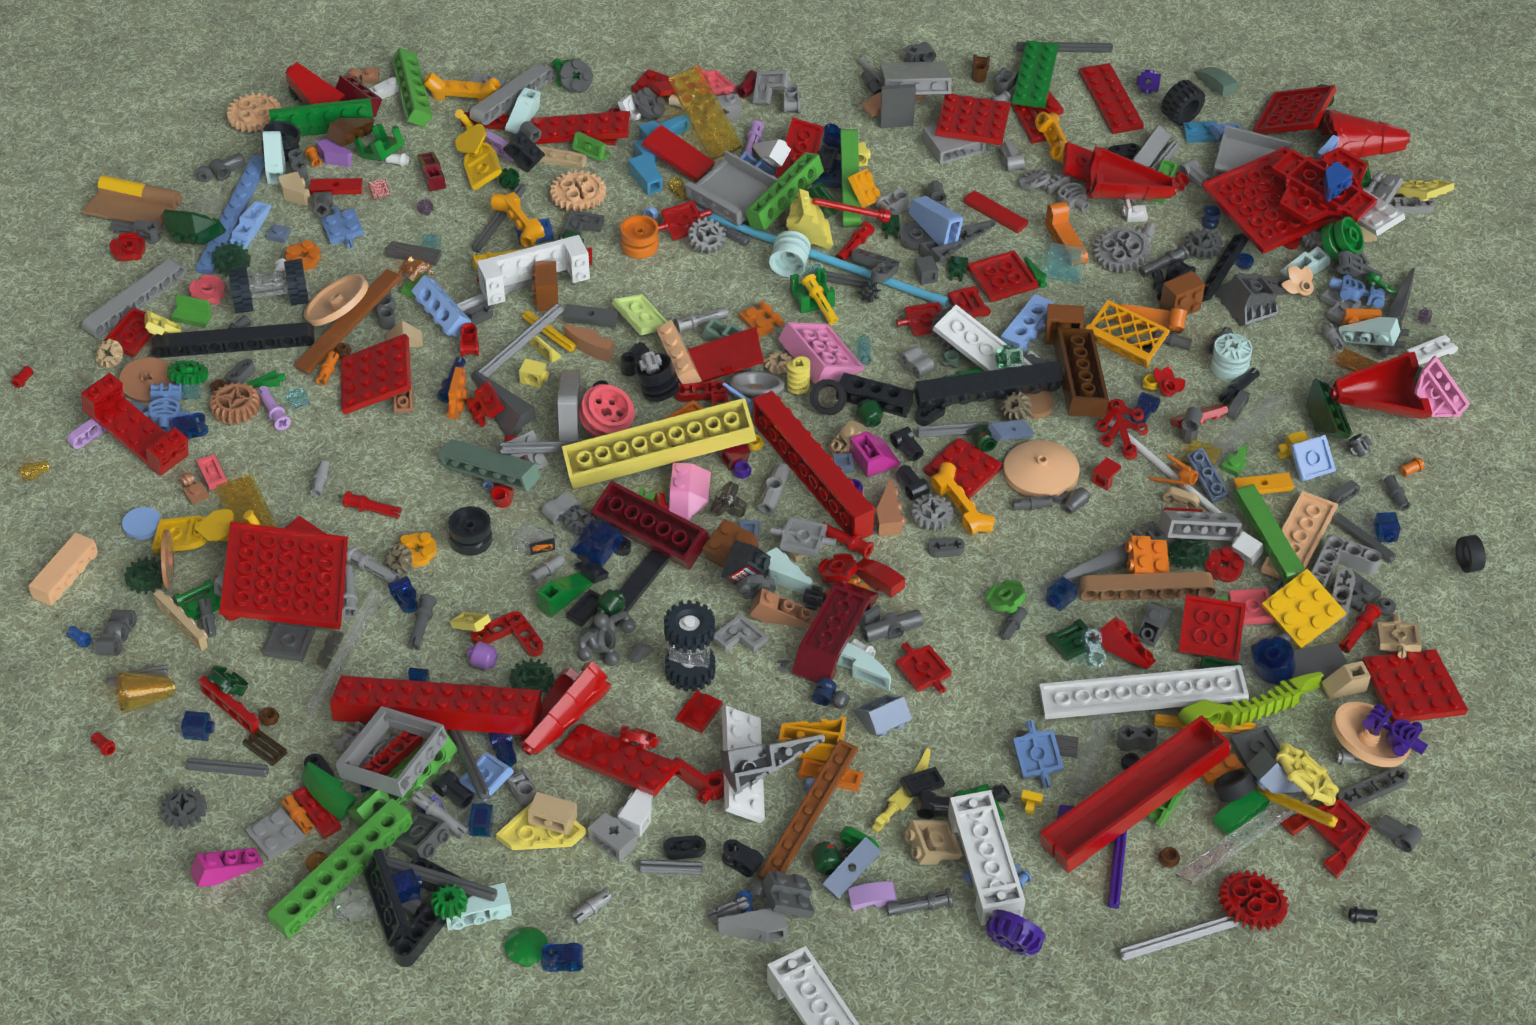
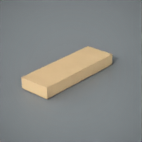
M543 146L538 147L545 153L539 162L583 169L587 161V155Z

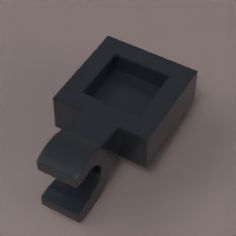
M586 554L577 555L581 562L575 563L574 566L581 570L580 574L595 584L608 578L609 572L602 568L601 565L597 563L591 564Z

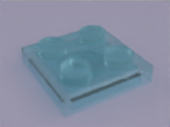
M1050 243L1046 278L1080 283L1086 248Z

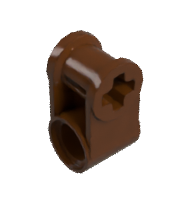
M976 54L973 55L972 80L974 82L981 83L986 80L990 56L980 57Z

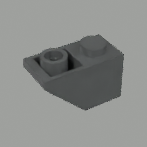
M1150 602L1137 633L1139 640L1154 647L1165 630L1173 609L1157 602Z

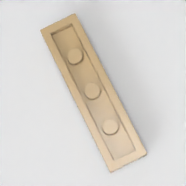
M161 590L153 593L156 606L200 651L208 648L206 632L202 628L199 629L191 617L188 618L180 606H176L168 594L165 595Z

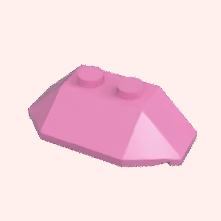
M1433 356L1421 370L1414 394L1419 400L1421 398L1429 399L1433 413L1432 417H1459L1470 403L1437 356Z
M674 462L670 485L669 511L690 520L694 514L708 504L711 472L695 463Z

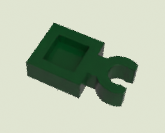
M891 215L888 223H882V231H885V239H888V235H894L895 239H897L898 231L900 230L899 215Z
M951 256L949 265L950 281L953 280V277H959V282L963 281V274L967 272L969 258Z

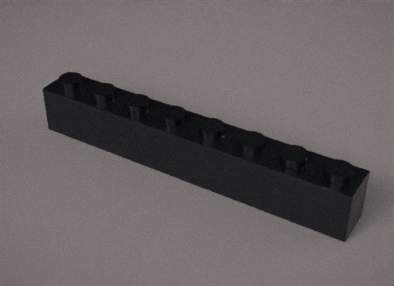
M1059 361L916 381L913 391L918 409L929 410L938 406L949 407L952 404L958 403L964 405L972 401L984 402L992 398L1003 399L1006 395L1012 396L1013 392L1017 395L1020 392L1023 394H1038L1041 391L1047 390L1053 392L1061 388L1064 380Z

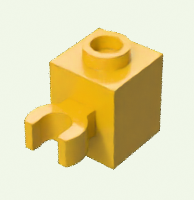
M1304 430L1287 435L1285 444L1278 446L1280 452H1277V455L1280 459H1285L1289 455L1293 459L1290 445L1309 440Z

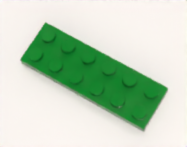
M1034 40L1026 41L1012 104L1045 108L1059 44L1037 42Z
M370 98L269 109L271 122H290L300 129L301 136L327 134L330 123L340 118H373Z

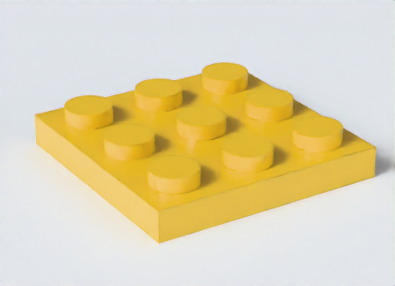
M1308 569L1261 604L1278 626L1290 635L1291 641L1298 649L1307 646L1347 614Z

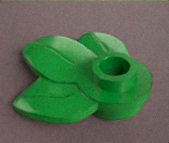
M1369 272L1365 276L1368 279L1367 282L1374 286L1379 284L1390 293L1398 292L1390 288L1392 285L1381 281L1383 277Z

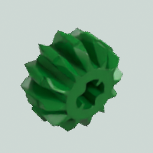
M446 883L445 888L438 886L437 892H432L430 904L435 916H440L442 920L449 917L452 921L454 916L461 918V912H466L468 897L465 895L463 888L458 889L456 884L450 887Z

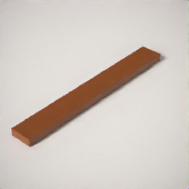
M386 269L370 285L360 302L341 316L294 364L295 368L309 375L328 356V353L402 279L400 274Z
M839 739L758 874L759 879L764 881L768 871L777 870L784 874L787 872L857 754L858 747Z

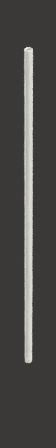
M1029 351L1027 353V355L1034 354L1036 357L1040 358L1033 351ZM1113 419L1109 423V426L1111 428L1115 423ZM1128 433L1131 443L1136 446L1141 454L1173 480H1180L1177 473ZM1187 484L1185 487L1179 485L1182 489L1198 495L1200 504L1209 512L1222 513L1191 485ZM1240 529L1239 536L1245 531Z

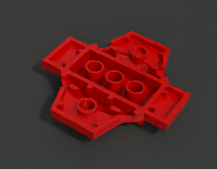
M1341 147L1323 154L1320 159H1313L1312 156L1305 157L1291 149L1271 167V173L1285 180L1284 186L1286 190L1280 201L1279 208L1307 225L1326 216H1336L1340 219L1344 216H1349L1357 223L1378 201L1377 198L1363 191V186H1361L1369 163ZM1337 161L1353 172L1352 184L1348 189L1341 191L1338 197L1327 202L1325 200L1323 179L1326 169Z

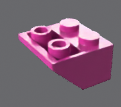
M864 432L850 438V453H852L853 459L867 478L900 466L899 460L883 438L869 432Z

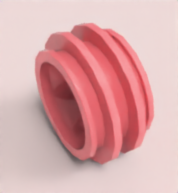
M599 384L591 387L580 400L578 416L584 429L593 436L599 437L629 429L635 417L634 404L623 390L612 385Z

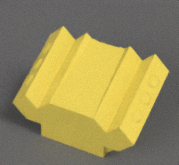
M799 188L796 193L798 199H793L786 227L789 231H796L805 235L810 244L831 250L833 241L829 221L824 218L820 207L812 203L813 199L809 197V192Z

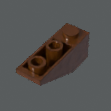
M337 119L330 123L326 137L342 147L354 142L353 140L357 137L362 138L370 135L375 119Z

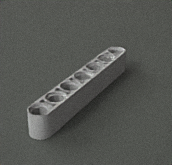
M535 64L475 105L470 111V119L480 124L488 125L515 106L518 96L524 88L537 91L549 83L554 75L553 69L541 64Z
M168 259L86 317L82 328L96 338L102 337L113 329L131 308L141 309L183 279L187 273V268L174 259Z

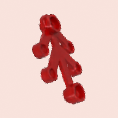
M1113 399L1108 403V413L1103 420H1099L1096 423V427L1099 432H1106L1114 416L1116 422L1108 434L1101 436L1100 440L1104 447H1109L1112 445L1118 431H1120L1124 445L1122 447L1123 457L1127 460H1133L1137 457L1138 451L1136 446L1130 441L1127 428L1138 432L1141 436L1146 435L1149 429L1146 423H1134L1124 419L1122 414L1133 417L1135 421H1141L1144 418V413L1140 408L1133 410L1126 407L1121 399Z

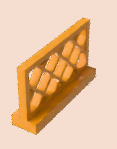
M1110 300L1106 301L1092 323L1085 327V329L1093 330L1097 344L1145 368L1150 366L1151 359L1170 333L1169 329ZM1109 306L1116 309V314L1106 316V310ZM1128 315L1132 318V321L1122 323L1120 317ZM1119 319L1120 324L1109 327L1108 320ZM1106 321V328L1099 329L1095 327L1098 322ZM1144 323L1148 329L1137 331L1136 324ZM1133 325L1135 332L1125 334L1123 328ZM1121 328L1123 335L1113 336L1111 331ZM1160 331L1163 334L1161 337L1153 339L1151 332ZM1149 333L1150 340L1140 342L1139 335ZM1137 337L1138 343H1127L1126 338ZM1152 344L1153 348L1148 353L1142 350V346Z

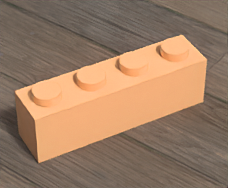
M671 320L657 327L658 335L668 356L672 360L676 374L682 384L701 382L699 373L673 321Z
M75 532L28 585L32 598L50 606L56 600H59L63 592L73 584L76 577L84 572L89 562L96 558L98 551L95 540Z

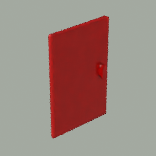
M757 326L687 349L702 380L701 382H707L764 363Z

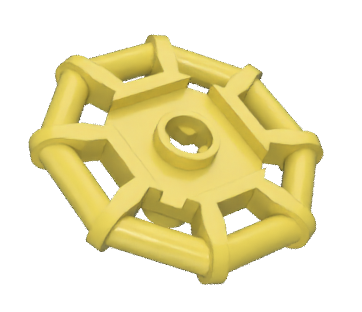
M1289 743L1281 744L1280 752L1276 754V761L1282 765L1288 775L1287 779L1289 782H1294L1307 794V798L1310 800L1321 801L1326 806L1334 805L1336 802L1335 796L1338 795L1339 789L1328 776L1327 769L1313 760L1305 749L1294 748Z

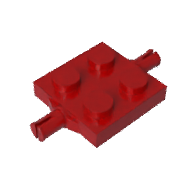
M694 200L661 210L664 223L658 224L659 231L666 229L672 241L688 237V231L693 222L696 223L698 219L702 221V218L712 215L710 208L700 211L696 207Z
M939 302L905 307L904 313L906 318L896 319L897 327L908 325L913 336L932 334L933 331L930 330L932 320L938 312H941V305Z
M908 642L903 643L901 648L907 654L896 660L895 666L917 692L934 686L939 694L944 693L946 687H944L941 681L951 677L952 671L930 645L913 649Z

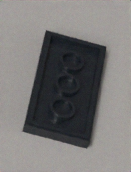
M376 849L372 853L363 871V875L388 946L393 947L403 935L408 921L382 849Z

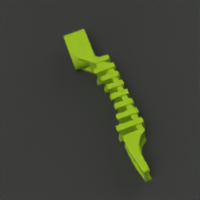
M1315 672L1290 679L1289 683L1294 687L1293 689L1285 680L1280 681V687L1275 686L1274 692L1272 690L1267 691V697L1264 694L1259 695L1260 701L1256 697H1252L1251 704L1245 698L1241 700L1242 706L1236 700L1231 701V706L1205 699L1182 709L1178 719L1187 726L1203 715L1213 726L1219 723H1226L1230 729L1235 727V723L1242 726L1244 722L1250 723L1253 722V719L1259 720L1263 715L1268 717L1270 713L1277 714L1279 710L1282 712L1287 710V707L1294 708L1295 704H1300V698L1303 694L1321 688V677L1324 674L1322 672Z

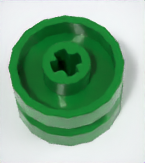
M1344 217L1337 220V222L1324 225L1322 228L1321 240L1323 247L1333 260L1339 261L1337 254L1341 251H1351L1355 255L1363 250L1364 236L1362 230L1351 217Z

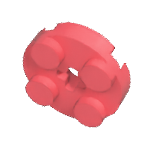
M216 275L200 276L201 279L191 282L189 286L190 296L207 300L210 304L220 303L226 294L225 282L221 281L220 277Z

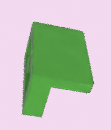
M581 132L575 133L572 149L598 161L610 157L611 153L605 151V143Z
M177 294L175 296L177 307L171 315L172 321L205 328L212 317L210 302Z

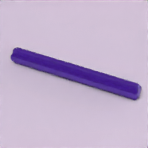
M1127 831L1114 840L1108 896L1109 908L1117 909L1120 904Z

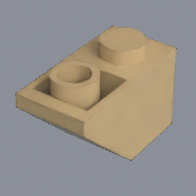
M298 172L278 176L279 187L284 200L304 206L309 205L308 198H310L308 188L305 189V180L300 178Z
M850 419L827 448L832 454L850 453V438L869 431L863 424Z
M1363 661L1343 665L1323 680L1321 685L1327 697L1334 699L1366 692L1371 676Z

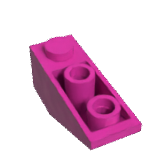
M256 848L200 853L196 855L190 873L197 887L214 886L262 866L263 861Z

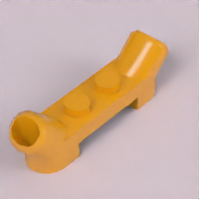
M429 73L424 79V86L431 91V97L437 100H446V96L477 98L478 103H480L500 89V82L493 77L484 83L442 80L435 73Z
M1040 112L1036 117L1035 125L1038 131L1044 134L1051 148L1049 153L1052 159L1059 161L1063 165L1064 147L1068 141L1059 125L1060 118L1053 112L1049 114Z
M515 192L506 195L499 193L492 195L491 208L496 211L506 212L509 220H512L516 228L522 231L520 243L523 247H533L536 240L545 236L544 229L538 219L533 218L529 220L521 210L520 198Z
M945 462L940 464L938 473L930 477V482L939 497L947 494L963 515L961 525L969 535H974L979 531L991 533L995 517L977 511L974 502L967 498L963 488L954 481L956 467L952 463Z

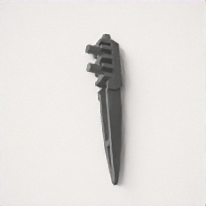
M1411 268L1405 277L1386 316L1397 318L1400 334L1394 346L1377 345V351L1382 358L1387 357V355H1394L1397 348L1405 349L1406 341H1399L1398 339H1400V336L1409 337L1410 333L1409 329H1402V324L1410 298L1415 268Z
M1154 521L1147 524L1150 530L1145 535L1141 534L1138 528L1131 531L1133 536H1150L1152 540H1166L1167 546L1173 543V538H1167ZM1126 543L1077 566L1055 579L1054 582L1061 583L1078 579L1127 563L1128 552L1125 551Z

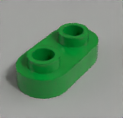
M845 826L839 833L840 841L846 847L855 849L867 837L879 848L878 843L873 838L850 826Z

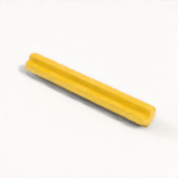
M524 311L522 319L530 325L539 319L531 311ZM549 324L540 331L566 351H575L576 344Z

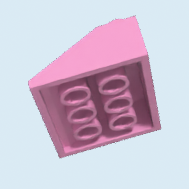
M787 322L778 338L783 347L792 355L793 359L805 356L810 360V378L814 384L823 379H831L837 382L841 379L843 373L854 375L865 369L828 324Z

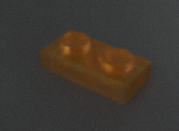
M1346 348L1336 361V364L1354 372L1378 363Z

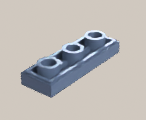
M1024 419L994 422L988 426L992 438L996 441L1030 438L1035 434Z
M1203 447L1186 454V460L1190 467L1198 472V481L1211 503L1228 497L1229 492Z
M865 837L822 885L839 899L882 851ZM849 865H853L855 867L854 872L849 871Z

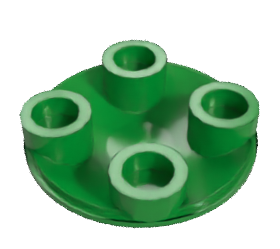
M533 927L519 928L513 931L505 941V953L508 958L523 967H531L534 963L540 961L546 955L549 948L546 935Z

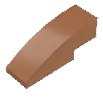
M568 324L564 325V336L574 342L578 350L599 360L610 362L614 354V340L599 337V331Z

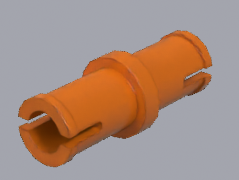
M330 351L325 362L321 364L320 372L315 380L317 384L322 380L320 385L326 386L330 375L334 373L336 362L339 359L337 353L333 357L334 351Z
M292 795L286 796L287 803L283 799L281 804L290 814L291 820L296 822L303 834L310 833L315 826L307 817L306 810L299 806Z

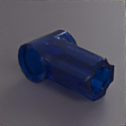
M1142 392L1135 409H1142L1144 418L1141 421H1135L1130 416V420L1137 424L1146 423L1150 415L1157 411L1160 398Z
M489 733L490 742L493 745L492 749L495 750L497 759L509 767H513L517 763V758L513 748L512 734Z

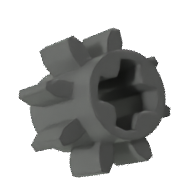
M1357 434L1349 440L1351 445L1347 447L1353 456L1357 454L1358 457H1362L1371 451L1369 446L1372 445V442L1366 435Z

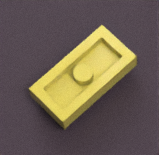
M462 612L449 622L452 628L478 632L484 629V626L491 622L488 614Z

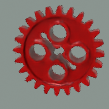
M1239 870L1236 875L1230 873L1229 878L1225 877L1218 893V897H1220L1219 904H1223L1222 911H1229L1227 917L1234 916V923L1241 921V926L1244 927L1247 924L1250 930L1257 926L1259 931L1262 930L1263 926L1270 930L1271 926L1276 928L1278 923H1282L1288 912L1289 904L1286 903L1288 897L1283 896L1284 890H1278L1279 883L1272 884V878L1266 880L1265 874L1257 876V872L1254 871L1251 875L1248 870H1245L1244 874Z

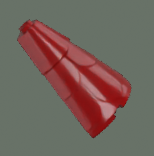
M1326 110L1318 124L1321 135H1328L1330 133L1331 137L1333 135L1338 136L1337 148L1341 147L1358 158L1406 150L1407 143L1410 142V134L1405 129L1336 110Z
M1095 146L1089 164V175H1087L1086 180L1087 198L1154 200L1171 199L1172 196L1176 195L1178 186L1175 184V178L1107 149Z
M1407 352L1366 369L1357 370L1335 380L1333 387L1330 389V396L1335 402L1363 410L1371 409L1386 414L1422 420L1430 418L1433 414L1429 399L1421 398L1419 400L1414 394L1416 387L1414 377L1419 369L1415 352Z
M593 661L584 663L580 669L582 671L580 675L570 667L561 671L542 701V711L537 726L529 736L522 735L518 741V744L522 746V751L527 755H537L563 735L565 730L582 718L587 711L610 691L611 683L606 682L608 677Z

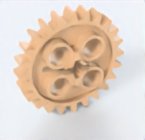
M252 93L251 96L245 94L244 98L239 96L240 100L234 99V103H230V107H227L228 122L231 123V127H235L236 130L241 128V132L248 130V133L253 130L255 133H257V130L263 132L265 125L271 122L269 109L281 108L280 102L277 99H273V96L268 97L267 94L261 96V93H258V95Z
M574 170V173L568 171V175L562 173L561 178L556 177V181H552L553 185L550 186L552 202H555V206L560 205V209L566 208L567 212L570 209L574 211L579 210L580 212H582V209H585L588 212L590 207L595 209V205L600 206V202H604V197H606L604 181H601V177H596L595 173L590 175V171L586 174L583 170L580 173H577L576 170Z

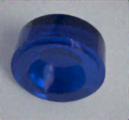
M1241 253L1236 259V266L1244 270L1250 269L1253 266L1254 258L1250 254Z

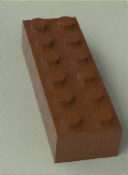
M1057 327L1053 346L1064 380L1062 389L1068 415L1105 417L1109 398L1093 330Z

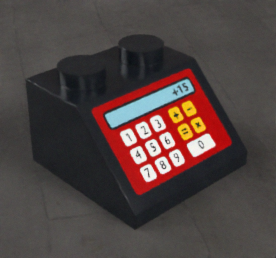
M734 540L721 577L736 586V582H742L743 577L765 575L766 570L770 566L771 556L755 545Z

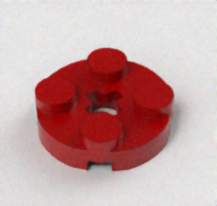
M126 232L120 234L116 240L114 238L111 240L110 251L116 261L140 260L146 251V243L143 237H139V234Z
M1223 547L1222 549L1213 550L1206 555L1204 569L1205 572L1212 574L1214 580L1217 581L1219 579L1229 583L1240 578L1244 569V562L1241 556L1234 552L1232 548ZM1223 563V564H1227L1228 566H1227V568H1226L1225 566H1220V565Z
M847 553L835 554L833 559L828 561V558H826L819 564L818 570L823 583L849 582L850 577L858 569L856 560H854L851 554Z
M621 725L619 731V740L631 743V741L638 742V746L644 749L656 748L661 739L660 736L656 737V734L635 727L633 731L629 730L627 725Z

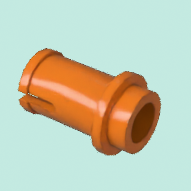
M313 146L307 147L305 149V156L309 158L313 167L320 166L322 160L318 155L317 148Z
M1413 458L1411 462L1400 466L1399 471L1403 477H1407L1416 471L1421 472L1425 464L1421 458Z

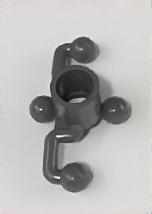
M623 610L610 617L602 612L596 614L594 624L597 627L584 628L578 635L579 649L577 657L579 660L586 662L592 658L594 653H606L604 656L606 664L609 666L617 665L620 656L613 649L616 644L615 623L622 619L620 624L622 631L625 633L633 632L636 628V623L630 618L629 613Z

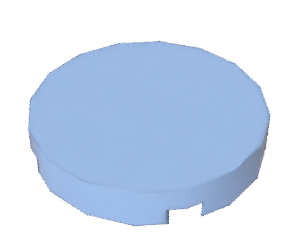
M149 507L131 510L124 516L122 521L124 533L129 538L133 537L137 540H145L155 536L159 520L161 519L160 514Z

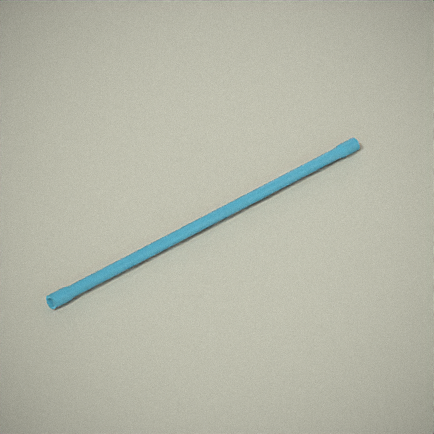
M715 213L706 217L709 221L713 218L714 223L720 222V225L725 224L739 232L772 244L775 243V238L777 237L762 230L753 229L745 224L736 226ZM810 248V258L871 279V270ZM893 278L881 283L928 300L931 303L939 302L941 307L944 308L949 301L948 297L923 290Z

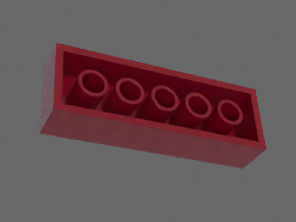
M612 480L590 511L596 521L653 551L669 557V560L688 570L692 568L703 551V546L710 538L706 529Z

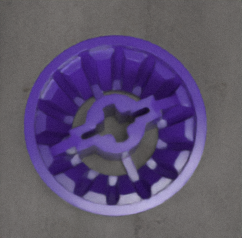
M993 910L986 923L987 935L992 938L993 942H998L1000 947H1006L1009 951H1015L1019 955L1024 954L1029 957L1038 953L1046 938L1045 933L1034 923L1009 911Z

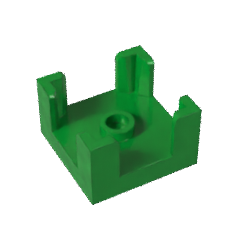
M376 124L372 127L376 140L370 142L368 146L364 147L361 137L353 140L361 158L383 161L405 145L398 126L392 127L394 137L387 136L382 124Z
M817 269L815 271L816 281L819 286L823 287V294L831 307H834L835 290L833 286L829 290L826 285L827 274L825 269ZM790 275V292L800 313L820 310L815 300L809 297L807 288L802 283L799 284V275Z

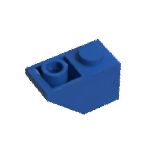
M1337 161L1326 169L1323 179L1325 200L1327 202L1338 197L1341 191L1348 189L1352 184L1353 172Z

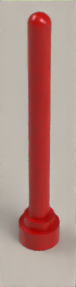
M813 198L812 200L814 205L876 217L882 223H888L891 217L890 210L884 208L876 211L820 198Z

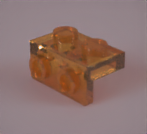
M410 257L407 261H404L397 272L401 277L415 282L422 272L429 275L434 274L431 270L432 266L419 257L417 259Z

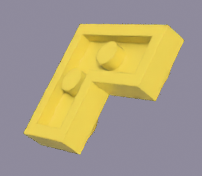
M147 310L144 320L145 328H147L148 332L155 335L157 333L163 335V333L181 332L180 324Z

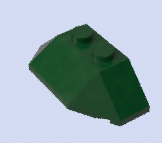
M165 209L160 216L167 232L176 243L205 245L226 232L219 219H211L208 216L195 212Z
M1315 378L1306 403L1314 430L1320 435L1348 439L1353 433L1341 404L1331 398L1330 385Z

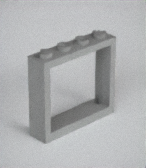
M381 706L335 764L340 778L403 798L417 778L424 772L430 761L435 758L437 752L445 745L448 738L443 724ZM389 727L428 738L397 779L358 767Z

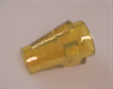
M678 177L671 178L667 183L668 190L682 202L688 200L689 198L686 197V189L682 179Z
M46 460L24 463L23 466L19 467V471L24 481H32L50 471V466Z

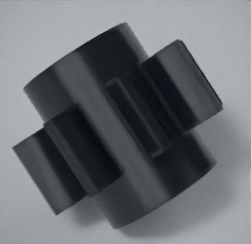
M869 280L866 281V285L860 284L862 289L858 294L863 296L862 301L868 299V302L872 303L873 298L879 299L878 292L881 289L876 287L878 283L871 285ZM867 290H872V293L867 294Z
M812 585L811 589L806 588L803 602L807 603V608L816 611L817 606H822L826 599V593L822 592V587Z

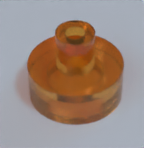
M315 851L306 858L307 869L312 872L327 858V855L321 851Z

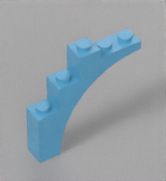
M687 113L658 124L653 120L639 125V138L641 140L634 142L635 157L628 159L629 173L647 195L663 190V179L656 167L657 156L643 147L642 142L660 125L677 136L690 130V117Z

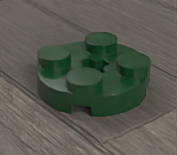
M214 665L207 679L221 686L219 689L230 695L231 692H234L237 695L243 696L248 688V682L236 672L230 674L226 672L228 668Z

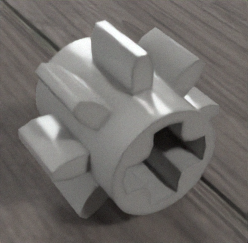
M651 351L641 355L642 360L639 361L641 371L646 370L647 374H652L660 370L659 365H662V360L659 354L655 355Z

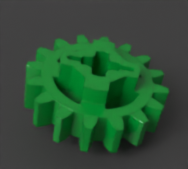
M194 360L175 361V364L170 363V366H168L167 377L170 378V381H176V384L199 385L200 382H205V379H208V368L204 364L199 365V362Z

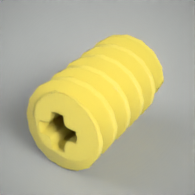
M799 356L790 360L787 364V390L792 394H804L810 389V360L805 356Z

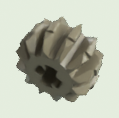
M1013 392L1011 397L1006 395L1007 400L1002 401L1003 407H1001V412L1006 420H1027L1026 416L1032 415L1030 409L1033 408V405L1030 402V398L1021 392L1018 395Z

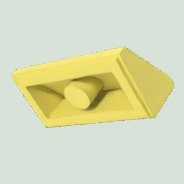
M537 335L529 341V345L552 363L562 357Z

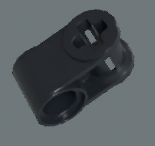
M1178 259L1167 268L1165 281L1167 282L1191 271L1195 273L1196 267L1184 263L1183 259Z
M730 839L723 845L722 862L745 877H752L764 861V857L760 852L751 849L738 840Z

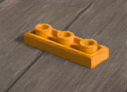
M1289 472L1234 478L1233 481L1235 489L1254 484L1260 494L1293 491L1294 489Z

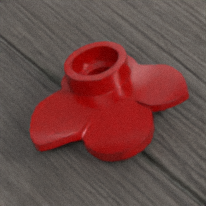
M1171 366L1165 367L1162 371L1158 368L1154 369V379L1159 384V390L1164 396L1171 397L1175 392H1181L1184 389L1185 379L1175 378Z

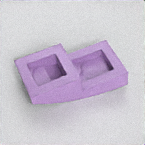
M892 881L874 882L848 888L853 910L873 904L879 908L885 906L887 902L897 901Z

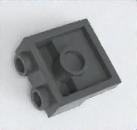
M416 811L411 816L413 824L409 830L403 832L392 846L405 850L411 858L422 857L427 859L435 854L436 848L440 844L448 841L451 832L445 821Z
M777 870L768 871L762 887L772 911L812 918L815 911L809 899L812 889L807 878L798 874L786 875Z

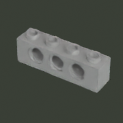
M1163 510L1158 528L1167 538L1233 541L1239 536L1242 523L1231 513Z

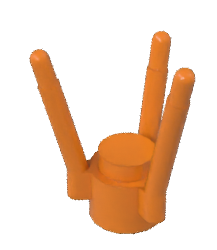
M1166 454V457L1174 462L1170 463V466L1179 471L1178 478L1180 480L1158 477L1149 478L1151 481L1179 484L1185 487L1187 484H1195L1198 479V472L1170 454Z

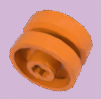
M633 215L624 219L620 226L621 249L623 253L629 257L639 259L655 254L659 247V228L657 222L652 217L646 215Z

